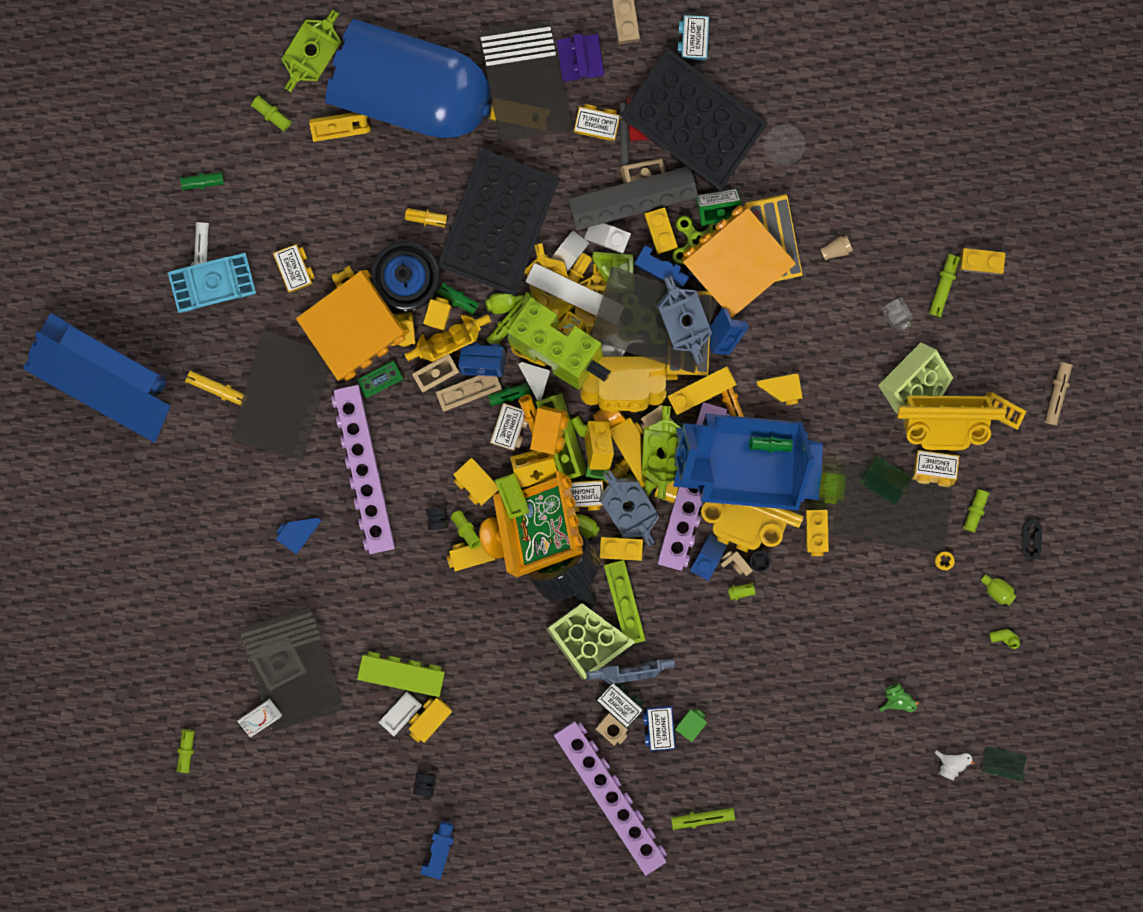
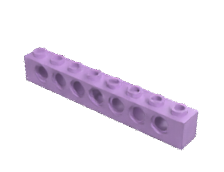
M356 385L334 390L335 395H331L333 407H337L339 415L336 416L338 428H342L344 435L340 436L342 448H346L348 456L345 457L347 469L351 468L353 477H349L351 489H355L357 497L354 498L356 510L360 509L361 518H358L360 530H364L366 538H363L365 551L369 550L370 554L395 549L360 386ZM346 403H352L355 407V411L351 415L345 414L343 410ZM352 423H356L359 426V432L356 435H351L348 432V426ZM357 443L361 444L364 448V452L360 456L355 455L352 451L353 446ZM360 464H365L368 467L367 475L360 476L357 473V467ZM365 484L373 488V493L369 497L364 496L361 492ZM374 505L377 508L376 516L370 517L366 514L367 506ZM377 525L382 529V534L379 537L371 535L370 530L372 526Z
M702 403L696 425L703 424L705 413L730 415L726 414L727 409ZM679 487L657 564L682 571L683 567L687 568L690 555L686 554L688 547H693L696 535H692L694 526H699L701 515L698 514L699 508L705 503L701 502L699 492L691 493L688 488ZM687 501H691L694 504V510L691 513L683 511L682 506ZM685 521L688 524L689 529L686 533H679L677 531L679 522ZM674 542H681L683 545V550L678 554L673 553L671 550Z
M574 720L554 733V737L646 876L666 863L664 857L667 856V853L661 845L657 847L653 841L656 837L650 827L645 829L642 824L644 818L639 810L634 812L630 806L633 801L627 792L623 794L619 789L621 783L616 775L611 776L608 772L610 766L605 758L600 759L596 752L599 749L593 740L588 741L585 737L587 731L582 723L577 724ZM574 739H581L584 745L581 749L576 750L572 747L571 743ZM585 757H593L595 764L592 767H586L583 764ZM597 774L606 776L607 779L604 784L599 785L594 781ZM610 791H614L618 795L617 800L614 802H609L606 799V794ZM621 809L628 810V818L624 820L618 818V811ZM636 826L640 828L639 836L632 837L629 835L631 827ZM649 844L652 847V851L649 854L641 853L640 848L642 845Z

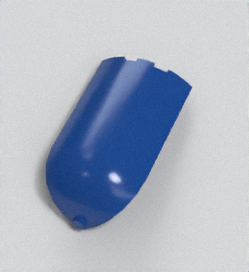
M353 19L343 35V48L341 51L337 50L332 64L336 68L334 76L328 80L325 103L424 135L439 138L459 137L470 133L482 122L484 117L489 116L491 105H489L488 81L481 68L469 57L455 50L360 20Z

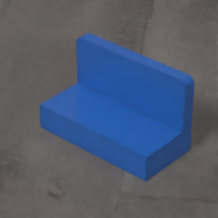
M727 308L721 309L710 326L712 334L709 346L713 354L730 355L749 328L746 321L732 320Z

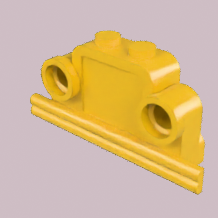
M602 357L599 364L611 371L608 379L604 382L590 374L582 386L580 396L584 403L588 405L598 404L602 410L609 412L643 411L647 409L649 404L660 405L665 401L666 380H678V374H666V357Z
M907 395L906 406L898 407L897 419H904V428L910 443L921 444L924 449L930 451H957L967 449L971 443L975 445L986 443L991 437V420H1005L1006 408L993 407L989 396Z
M705 502L701 508L703 519L713 523L712 531L718 536L716 540L727 545L729 541L736 543V548L744 552H748V549H757L761 542L768 547L777 546L782 541L786 525L789 524L799 528L803 520V516L786 509Z

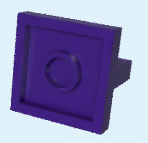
M576 34L573 35V38L557 40L563 82L604 76L598 34L588 36Z

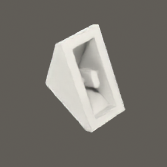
M572 231L552 258L564 261L568 272L589 242L575 231Z
M523 362L519 363L518 365L537 401L541 400L550 370Z

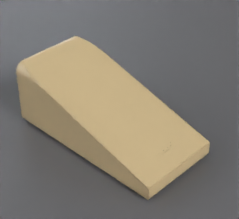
M663 159L622 166L620 170L623 183L652 176L650 170L643 168L638 175L630 177L629 170L659 163L661 173H665Z

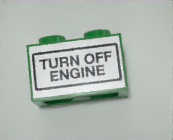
M737 189L698 195L696 205L701 226L719 223L721 220H727L732 216V211L741 205Z

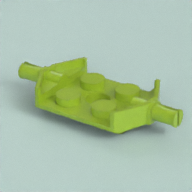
M331 10L326 20L304 21L282 57V61L290 73V79L284 89L292 93V90L299 81H319L318 79L342 43L333 29V23L339 13ZM311 44L317 47L316 54L308 56L305 53L306 47Z
M662 406V418L658 422L644 428L642 475L654 482L655 486H658V499H666V486L674 482L677 466H674L675 449L679 444L676 428L681 427L671 421L670 406ZM658 448L664 451L663 459H660L657 455Z

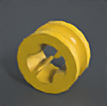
M940 552L935 558V564L941 570H949L954 565V557L951 553ZM943 555L950 558L947 567L940 565L942 561L940 557Z

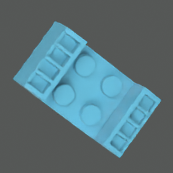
M246 253L168 272L178 313H185L197 308L256 294Z

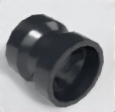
M446 507L426 509V516L429 517L428 530L449 528L448 521L445 519L447 514Z
M755 551L749 557L750 567L757 572L766 571L770 566V557L763 551Z
M416 773L415 780L417 783L413 789V794L433 797V784L436 781V775L429 774L428 776L423 775L424 773Z

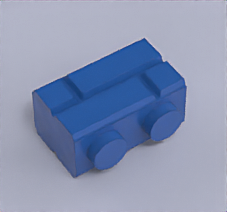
M475 342L462 347L459 360L461 374L503 377L506 363L505 349L499 344L481 346Z

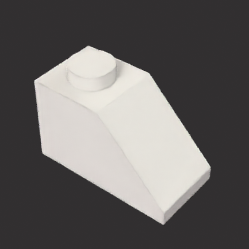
M602 223L588 227L584 239L623 254L631 233Z

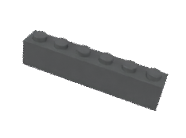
M683 167L570 198L568 201L576 229L581 230L697 198L698 194L691 170Z

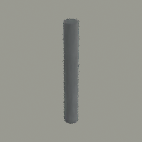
M619 103L620 115L627 106V103ZM620 118L621 166L629 165L628 124Z

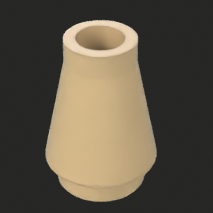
M840 236L827 246L821 248L825 260L849 255V252L853 251L848 236Z

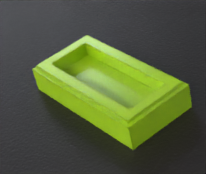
M515 473L495 480L509 519L530 512Z

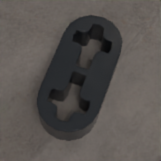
M1028 520L1022 528L1021 552L1026 559L1033 560L1041 554L1042 526L1038 521ZM1031 523H1034V527L1038 528V531L1034 532L1033 539H1030L1031 533L1027 531V527H1031ZM1030 541H1033V548L1037 549V552H1034L1032 556H1029V553L1026 552V548L1030 547Z

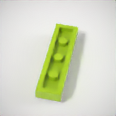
M620 560L605 564L604 568L621 632L635 641V643L646 641L625 561Z

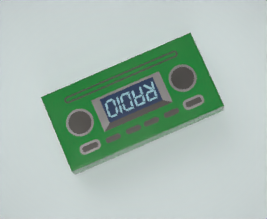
M392 361L357 379L365 397L368 398L403 380V377L395 361Z

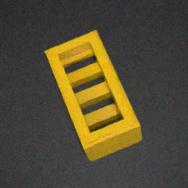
M987 392L985 396H989L991 403L995 400L993 407H998L999 403L1003 404L1001 408H1010L1005 420L998 421L1018 430L1027 411L992 392ZM1014 411L1019 412L1017 420L1015 417L1014 421L1011 422L1010 419Z

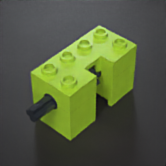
M531 298L507 331L509 345L534 362L538 359L542 360L552 367L554 375L578 390L581 389L590 374L605 382L611 371L599 364L603 357L602 343L576 326L567 337L565 333L558 329V315Z

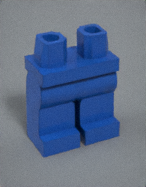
M644 246L633 266L661 281H664L663 278L672 275L675 286L683 288L689 276L679 271L681 267L676 264L673 266L668 261L658 260L650 255L652 249Z
M442 821L439 832L434 831L430 863H423L420 874L441 880L450 845L452 846L455 837L451 836L454 824Z

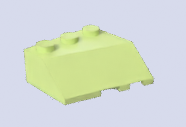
M920 343L878 386L893 410L898 414V407L906 406L907 395L943 396L953 376L937 350Z
M582 603L546 627L548 633L581 679L587 678V671L600 669L635 643V641L628 638Z

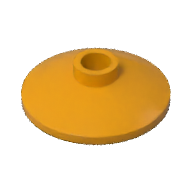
M495 517L487 518L482 522L479 530L481 545L489 556L496 559L503 558L504 554L498 520Z

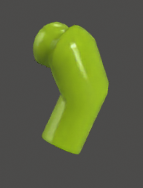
M577 416L571 422L579 436L584 437L587 425H584L581 418Z
M1009 629L989 633L991 643L1003 641L1011 649H1017L1020 646L1019 637Z

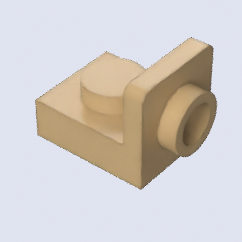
M730 550L721 557L723 562L720 564L723 568L734 560L735 563L732 566L740 575L744 573L747 576L753 571L737 551L732 553Z

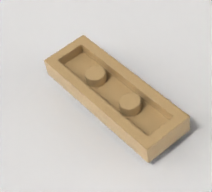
M476 376L436 392L443 412L502 390L498 378L495 376Z

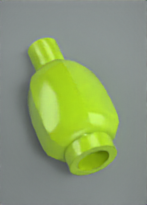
M506 292L492 294L489 299L485 300L487 312L492 311L494 314L510 312L523 298V295L513 296Z
M577 514L579 534L584 535L586 538L592 537L595 539L600 530L596 521L585 515Z
M987 575L982 578L981 581L987 585L988 594L999 604H1007L1009 606L1017 597L1014 594V589L1005 581L998 578L991 579Z

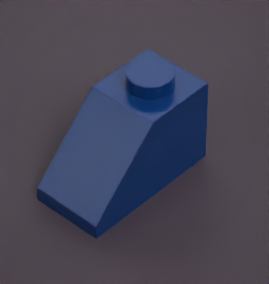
M313 518L288 522L287 525L283 523L276 532L279 535L276 540L295 554H298L322 519Z
M711 534L707 537L689 569L709 581L727 547V544L717 541V537Z

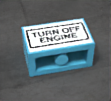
M684 15L683 21H679V33H683L682 42H678V54H682L681 59L707 60L708 16Z

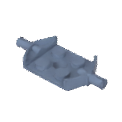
M672 275L667 276L663 279L668 290L655 307L659 309L673 345L671 349L690 351L694 357L695 364H699L704 361L700 352L701 347L712 334L697 292L695 290L679 289V287L675 286ZM686 314L691 318L688 326H684L681 321L682 317Z
M608 469L607 472L603 473V476L608 481V486L599 498L601 504L605 507L623 538L643 537L647 545L651 546V543L654 544L655 540L651 536L650 530L659 518L657 511L635 477L617 479L611 470ZM626 501L634 503L630 509L623 508V504Z
M673 659L644 662L643 667L619 670L618 666L601 668L595 671H587L586 677L587 680L601 679L608 684L655 678L662 670L674 668L675 662Z

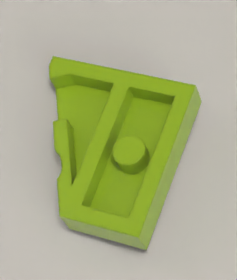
M593 252L592 260L611 292L633 293V255Z

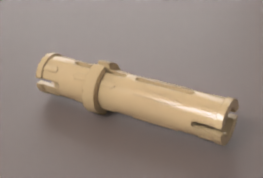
M1064 362L1059 363L1060 366L1056 380H1053L1055 385L1044 423L1056 426L1058 425L1066 389L1070 385L1068 381L1073 367L1072 364Z

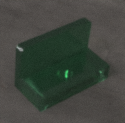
M876 456L860 483L895 505L904 494L911 476L881 457Z
M987 746L980 770L1023 782L1025 777L1023 770L1027 757Z

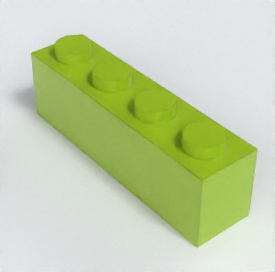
M563 394L536 401L538 408L546 406L567 411L566 417L569 418L567 429L563 433L565 444L563 450L553 455L558 471L567 475L570 479L586 474L587 468Z
M368 651L367 655H362L357 680L440 697L445 671L441 670V666L429 664V668L423 667L421 662L414 660L404 663L400 662L401 658L395 656H388V659L380 658V653Z

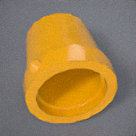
M600 409L593 415L595 421H609L610 429L627 420L622 411L609 412Z

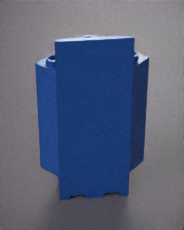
M50 313L41 331H37L35 334L36 340L31 345L28 354L29 358L23 370L155 443L171 407L155 397L157 392L161 393L167 383L164 381L166 376L154 373L81 332L80 329L65 322L63 318Z
M705 413L702 425L684 423L683 428H676L679 444L675 449L674 466H677L673 487L698 489L701 502L799 510L800 504L804 502V499L819 500L823 444L807 440L808 433L805 431L802 422ZM768 436H774V438L792 439L793 448L791 452L774 451L773 453L763 450H750L749 439L750 437L768 438Z

